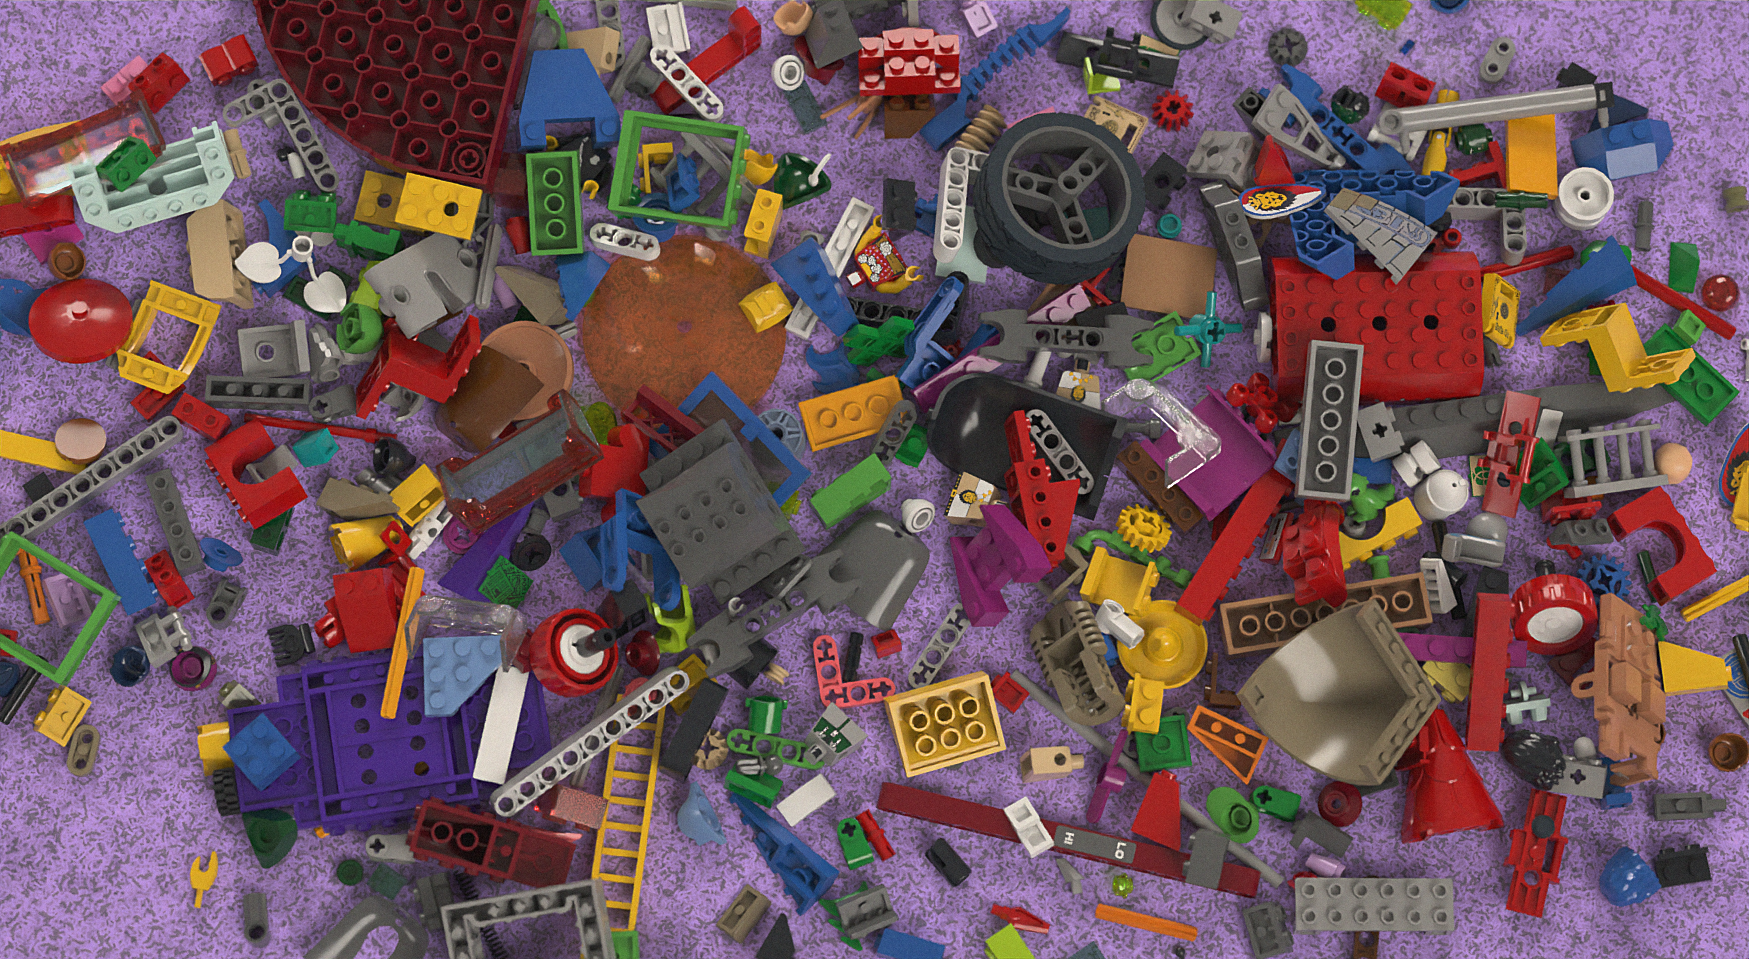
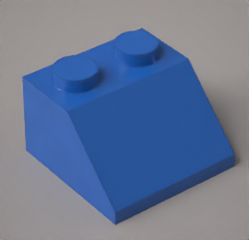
M601 525L575 534L559 550L586 592L603 586ZM629 552L626 571L636 565Z

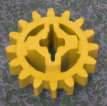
M1135 504L1133 508L1128 505L1125 510L1122 509L1117 518L1118 520L1115 526L1119 527L1117 533L1123 534L1122 540L1129 541L1132 548L1135 545L1138 546L1141 552L1144 548L1149 553H1152L1154 549L1159 552L1162 547H1166L1172 534V531L1169 530L1170 523L1163 522L1165 516H1159L1156 509L1149 511L1147 505L1143 509L1138 504Z

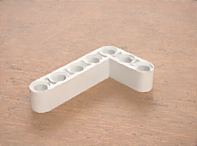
M954 147L949 150L941 165L933 255L939 262H952L962 245L967 184L974 185L977 174L980 172V167L989 154ZM1014 162L1009 165V167L1018 169Z

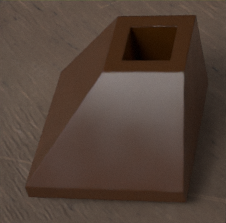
M934 94L884 95L885 139L911 138L935 116Z

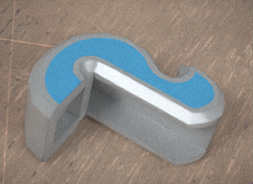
M1447 533L1444 536L1441 557L1449 562L1464 561L1489 567H1501L1503 565L1506 544L1495 539H1485L1461 533Z

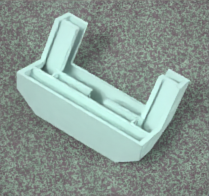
M213 121L211 126L201 129L193 127L194 137L150 149L157 160L123 192L117 191L111 181L98 176L92 157L87 158V162L72 166V163L67 164L70 183L84 221L114 233H120L216 204L235 177L227 145L217 121Z

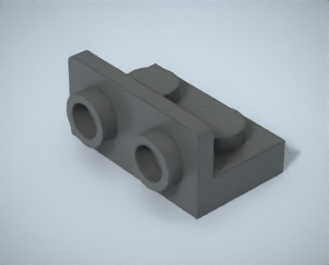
M1269 901L1242 910L1256 959H1268L1283 953L1293 952L1294 938L1290 930H1287L1285 923L1287 919L1286 911L1279 901Z

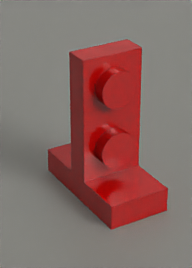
M1497 140L1488 143V150L1485 152L1488 163L1481 161L1473 164L1470 169L1463 170L1462 168H1457L1448 172V175L1460 180L1458 188L1494 178L1497 189H1507L1506 164Z

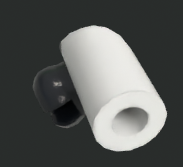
M285 146V148L277 150L279 161H289L293 179L306 176L301 157L292 147Z

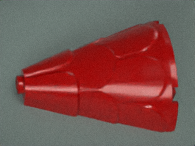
M1437 706L1423 725L1428 726L1429 752L1426 753V759L1430 761V764L1409 770L1400 832L1402 844L1426 841L1431 836L1474 829H1478L1481 832L1505 827L1502 814L1484 785L1482 776L1467 754L1464 742L1445 711L1438 709Z

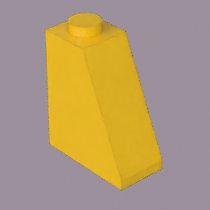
M1658 642L1666 696L1728 689V682L1733 681L1731 666H1725L1724 659L1668 642Z

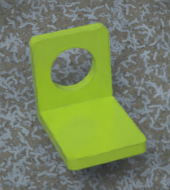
M1089 57L1084 59L1083 78L1087 94L1120 90L1121 86L1118 78L1097 73L1094 76Z

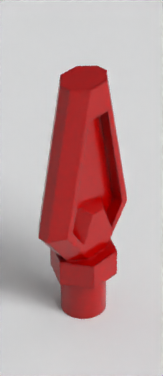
M994 903L992 905L990 913L999 916L1000 919L1007 921L1008 924H1012L1015 929L1047 935L1050 924L1020 906L1013 908L1002 907Z

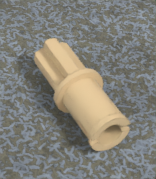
M238 129L225 131L223 136L238 179H246L251 176V171L246 158L247 150L242 146Z

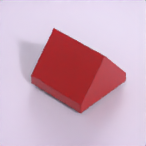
M895 629L870 637L878 659L902 651L901 640Z

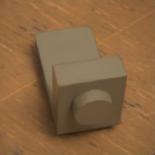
M1069 543L1066 544L1065 559L1059 565L1070 577L1045 600L1048 604L1055 598L1060 601L1070 592L1067 588L1070 584L1073 583L1074 586H1077L1086 576L1083 572L1089 567V563L1082 557L1080 551L1073 548Z

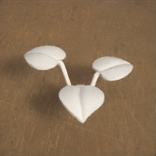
M295 231L298 237L294 239L292 249L287 250V253L280 259H278V250L273 245L267 242H258L250 245L235 260L237 269L246 278L258 283H270L278 279L281 275L279 264L284 263L290 256L298 262H307L311 278L313 279L304 288V299L307 305L315 311L325 313H340L346 305V290L342 280L332 272H324L317 278L311 258L313 244L322 247L334 241L333 233Z

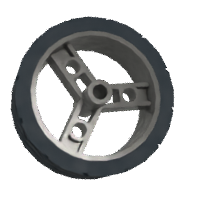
M1056 112L1036 114L1021 120L1008 129L980 167V172H978L973 186L972 205L975 207L973 212L976 225L985 243L990 245L991 251L1001 262L1015 272L1022 273L1021 275L1042 283L1055 285L1081 283L1096 277L1110 267L1139 229L1138 224H1141L1145 212L1146 192L1143 190L1145 185L1141 170L1133 155L1128 152L1129 149L1115 134L1104 126L1096 125L1097 122L1075 114L1063 112L1057 114ZM1037 153L1057 154L1075 161L1067 171L1060 174L1057 180L1009 167L1013 161L1026 155ZM1097 180L1108 200L1110 224L1107 235L1093 241L1078 198ZM1013 204L1035 209L1037 219L1044 225L1052 226L1057 242L1049 240L1032 230L1018 215ZM1064 212L1067 213L1068 219L1065 218Z

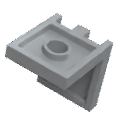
M1205 130L1186 166V169H1188L1186 175L1190 178L1226 179L1241 194L1246 189L1257 187L1253 178V170L1262 145L1249 132Z
M304 319L294 320L290 324L237 330L242 377L274 378L301 375L310 371ZM263 345H268L273 350V356L269 360H264L259 356V348Z

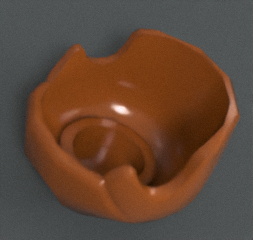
M60 242L49 252L47 265L54 277L68 281L77 279L84 272L86 258L83 250L73 242Z
M1722 733L1716 736L1707 748L1710 764L1718 771L1734 772L1749 761L1748 741L1740 734Z

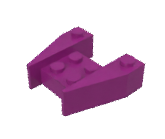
M980 505L979 508L987 525L976 537H951L950 544L962 605L972 627H994L1009 613V609L1000 592L1007 582L1012 578L1014 583H1038L1052 567L1042 546L1005 505Z

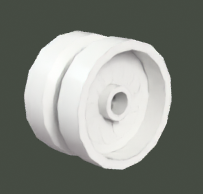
M1582 167L1572 170L1563 178L1558 187V196L1553 200V209L1556 217L1563 225L1573 230L1584 231L1594 228L1602 222L1613 203L1614 190L1612 184L1602 172L1594 168Z

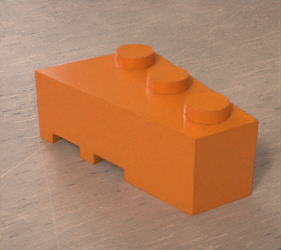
M1197 705L1187 727V730L1246 786L1248 785L1269 740L1267 736L1200 705Z

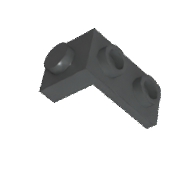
M1309 810L1303 821L1297 819L1290 832L1294 836L1289 844L1298 849L1305 837L1341 858L1353 841V837Z

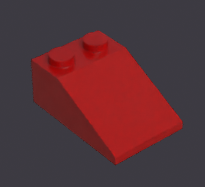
M377 568L332 575L336 604L350 653L393 648L399 621L392 569Z

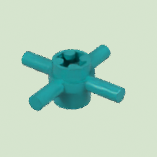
M1207 291L1205 314H1196L1189 321V325L1175 326L1174 328L1176 336L1191 335L1202 343L1200 367L1210 368L1212 344L1220 343L1226 334L1241 333L1243 331L1241 323L1224 324L1219 317L1215 316L1217 292Z

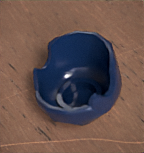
M125 645L112 656L114 661L109 670L114 681L123 687L137 685L144 681L150 672V661L145 650L136 645Z

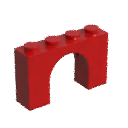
M257 417L204 449L209 457L205 460L212 473H219L215 477L223 490L226 488L230 490L226 493L227 497L234 507L236 505L240 506L236 511L244 523L248 521L251 523L254 530L308 498L301 483L289 466L261 483L244 484L240 482L241 475L248 464L276 448Z
M1661 486L1623 506L1606 518L1611 533L1617 542L1646 528L1656 529L1664 533L1671 540L1676 552L1673 568L1657 576L1647 585L1660 607L1706 581L1717 572L1713 560L1707 556L1700 546L1699 539L1692 534L1686 525L1685 518L1682 514L1678 513L1672 504L1669 494Z

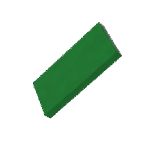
M1666 323L1643 344L1647 356L1692 348ZM1693 349L1696 357L1690 363L1689 368L1681 374L1679 380L1668 385L1665 383L1659 384L1707 427L1740 391Z

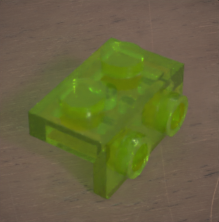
M1355 0L1354 2L1358 5L1357 11L1368 18L1370 15H1373L1379 19L1377 24L1387 31L1391 29L1398 30L1415 5L1409 0Z

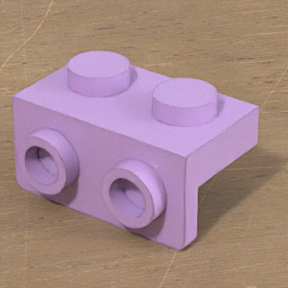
M64 574L46 578L42 581L61 629L88 621L96 608L94 598L89 596L86 587Z

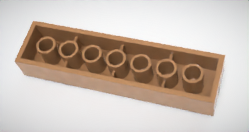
M1420 572L1347 584V599L1336 608H1333L1324 598L1299 606L1295 602V592L1220 604L1217 609L1226 661L1274 653L1292 637L1317 621L1349 606L1374 599L1395 629L1403 627H1416L1418 630L1428 629L1433 623L1424 574Z

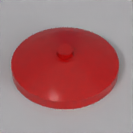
M73 279L58 283L44 291L35 300L29 312V329L34 344L45 355L65 363H91L114 354L126 343L133 328L132 308L127 297L113 285L95 279Z

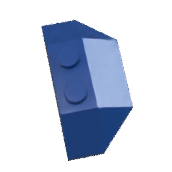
M1644 119L1607 128H1599L1570 142L1578 167L1594 168L1602 172L1610 181L1657 172L1674 146L1668 122L1654 119Z

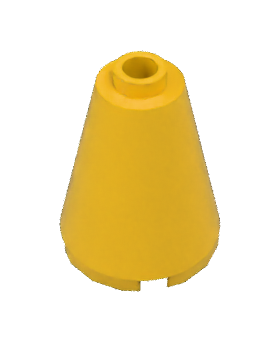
M390 515L330 525L328 531L333 530L334 536L330 537V541L340 565L346 563L348 567L344 571L346 573L354 572L386 550L388 547L381 540L380 534L393 520L403 529L401 521ZM393 530L390 532L391 541L393 543L399 541V535Z

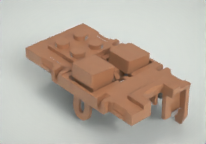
M1608 593L1600 597L1599 641L1595 642V672L1582 674L1574 679L1571 691L1578 699L1594 698V718L1599 721L1598 751L1614 761L1629 757L1632 759L1610 765V770L1614 772V775L1610 777V784L1625 787L1658 779L1657 754L1660 751V745L1655 741L1660 740V723L1666 722V695L1660 689L1661 683L1655 680L1661 677L1657 667L1658 637L1655 633L1656 628L1651 630L1645 625H1641L1639 618L1645 616L1613 593ZM1593 682V686L1590 689H1580L1584 683Z

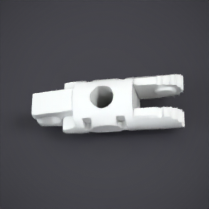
M444 500L425 515L410 533L409 537L413 542L406 549L405 553L411 559L415 560L422 551L424 552L455 514L456 511L452 507L444 509L446 504Z

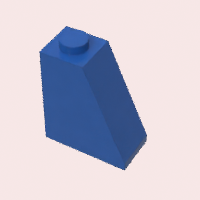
M885 928L883 934H877L873 948L878 949L876 956L884 959H942L946 945Z

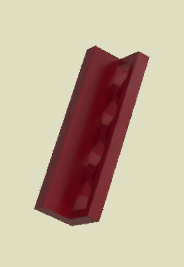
M645 384L639 388L636 400L623 412L622 416L669 452L677 449L674 446L673 439L683 438L688 442L705 430ZM640 406L648 412V418L638 419L632 413ZM663 423L668 427L669 433L658 434L654 431L653 424Z

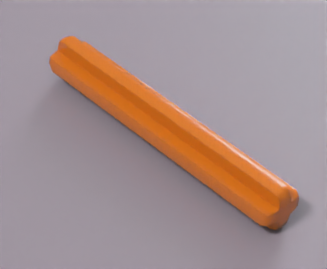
M1098 904L1095 912V917L1098 919L1192 942L1196 940L1198 928L1104 904Z

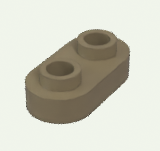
M81 725L73 734L67 758V768L76 777L88 776L95 766L101 735L92 725ZM86 735L92 736L90 743L83 742V738ZM85 760V767L82 769L77 768L78 761Z

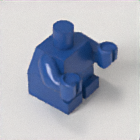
M935 193L933 200L927 202L925 199L919 198L915 204L914 213L919 214V219H917L914 230L930 238H934L937 193Z

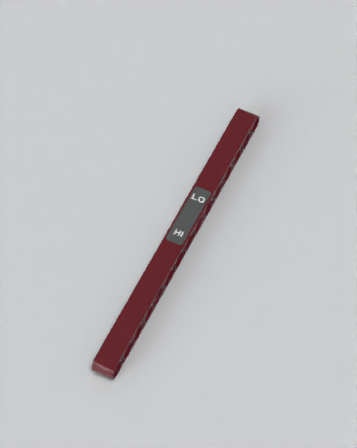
M882 782L876 804V808L881 811L1022 844L1004 809L895 783ZM1040 818L1042 825L1054 842V846L1047 849L1049 851L1183 883L1186 881V876H1183L1182 872L1185 860L1190 861L1191 854ZM1224 862L1217 891L1255 899L1261 872L1252 868Z

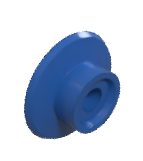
M203 538L200 541L201 550L205 554L203 561L214 570L223 572L227 570L228 566H238L243 562L240 552L222 540Z

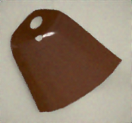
M483 345L479 355L476 358L473 357L470 361V368L466 376H461L455 394L449 396L445 404L439 402L435 412L436 427L464 451L471 453L482 452L544 387V384L520 363L495 349ZM451 421L456 423V428L450 426ZM454 435L459 436L465 442L466 446L459 443L455 439Z

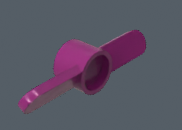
M1121 729L1109 762H1105L1098 773L1097 786L1086 813V819L1090 823L1096 824L1100 821L1110 791L1119 793L1124 785L1127 770L1117 766L1128 735V731L1125 729Z

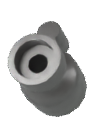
M367 467L360 472L355 482L359 486L362 484L371 488L376 494L379 491L389 494L404 480L397 474L377 478L376 472Z

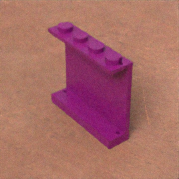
M1208 384L1206 386L1209 394L1153 444L1146 438L1140 445L1210 522L1269 471L1278 458L1275 453L1277 448L1268 439L1264 441L1259 436L1261 433L1252 422L1247 424L1242 419L1244 417L1242 412L1237 407H1230L1226 403V396L1218 388L1214 391Z

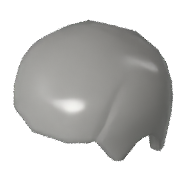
M1485 512L1476 515L1468 522L1466 534L1485 539L1500 540L1505 543L1508 536V527L1506 521L1500 515Z

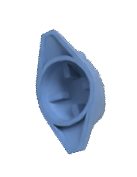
M697 781L691 783L689 796L680 807L677 816L680 830L687 837L695 839L698 846L711 840L720 845L727 843L720 822L709 800Z

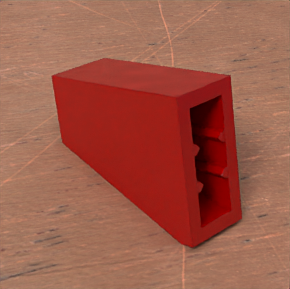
M1163 769L1161 773H1154L1130 831L1180 851L1182 847L1181 782L1175 780L1176 774Z

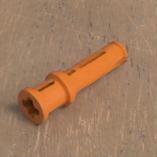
M20 548L17 553L21 568L19 575L25 580L34 625L48 623L50 618L40 579V574L43 571L42 567L38 565V560L35 556ZM34 589L36 590V594H37V598H38V602H39V607H38V604H37V600H36V596H35V591H34Z

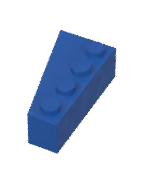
M812 237L770 264L837 337L859 324L826 251Z

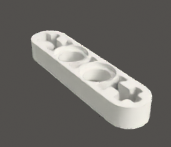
M661 44L653 47L650 53L653 67L664 75L668 83L705 121H720L724 114L721 101L668 46ZM658 53L661 55L666 53V60L670 64L668 69L667 64L663 60L656 61ZM676 69H681L686 75L683 80L676 81L671 77L672 72ZM692 87H699L703 93L701 97L694 99L688 95V91ZM707 97H709L707 99V104L711 108L717 107L716 115L713 113H710L709 115L707 114L708 108L703 103Z

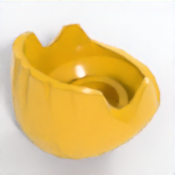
M750 148L748 150L745 149L743 159H746L747 164L744 176L754 186L768 182L778 167L777 163L773 165V155L769 153L762 156Z

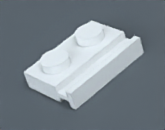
M682 2L674 5L666 4L646 8L653 47L662 44L668 46L675 54L685 51L691 52ZM666 53L663 55L657 54V58L666 56Z

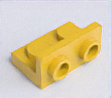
M694 653L677 666L689 677L688 688L669 702L678 716H681L688 710L704 678H708L705 674V670L708 667ZM675 674L671 677V686L676 685L679 682V674ZM715 677L710 679V680H712V681L718 683L717 680L715 679Z
M60 685L50 692L47 698L49 703L45 710H40L33 721L35 724L33 730L65 747L92 702L67 686Z

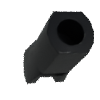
M1427 551L1422 555V558L1443 560L1452 586L1459 588L1465 582L1468 574L1452 562L1444 560L1441 557V553Z

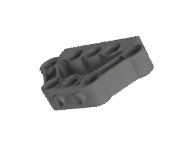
M1224 179L1200 186L1199 194L1204 206L1203 213L1237 303L1240 302L1244 312L1269 305L1261 257L1237 195H1234L1227 187Z

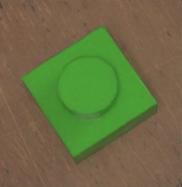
M1687 309L1681 313L1672 330L1691 346L1698 341L1706 325Z

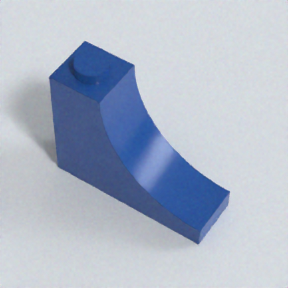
M265 198L258 206L268 222V243L278 250V259H280L287 253V250L292 249L293 241L298 235L294 230H284V218ZM312 252L311 258L312 263H314L317 260L315 258L314 253ZM290 256L284 263L279 264L281 275L278 279L270 283L253 281L251 285L260 295L265 293L270 298L292 281L295 275H299L307 269L308 263L298 262Z

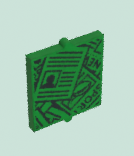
M500 555L492 569L487 571V577L478 591L507 615L512 616L520 602L525 600L524 596L532 585L533 580Z

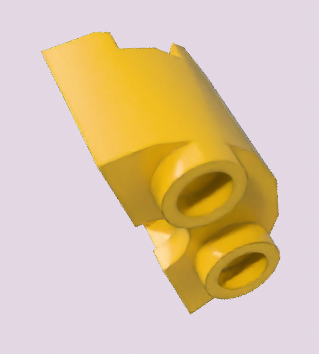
M229 721L197 726L199 735H197L200 759H203L205 776L213 775L214 770L234 767V761L222 748L231 740Z

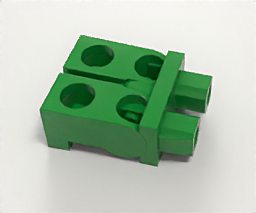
M351 220L350 226L337 223L333 233V239L337 240V247L346 249L349 257L356 259L359 255L361 258L369 261H384L406 248L400 231L391 229L389 235L374 232L370 227L360 225L359 222Z

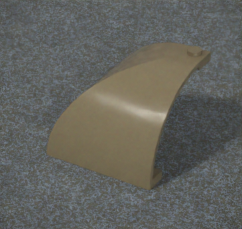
M1375 599L1339 610L1292 637L1256 669L1236 695L1257 726L1289 756L1327 777L1346 783L1368 786L1381 785L1442 700Z

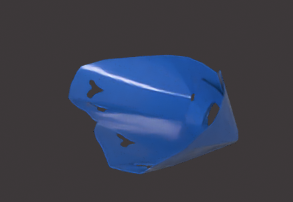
M0 278V286H4L0 290L1 328L6 332L31 338L29 312L35 300L49 288L33 289L23 281ZM13 287H15L16 290H22L23 292L15 294Z

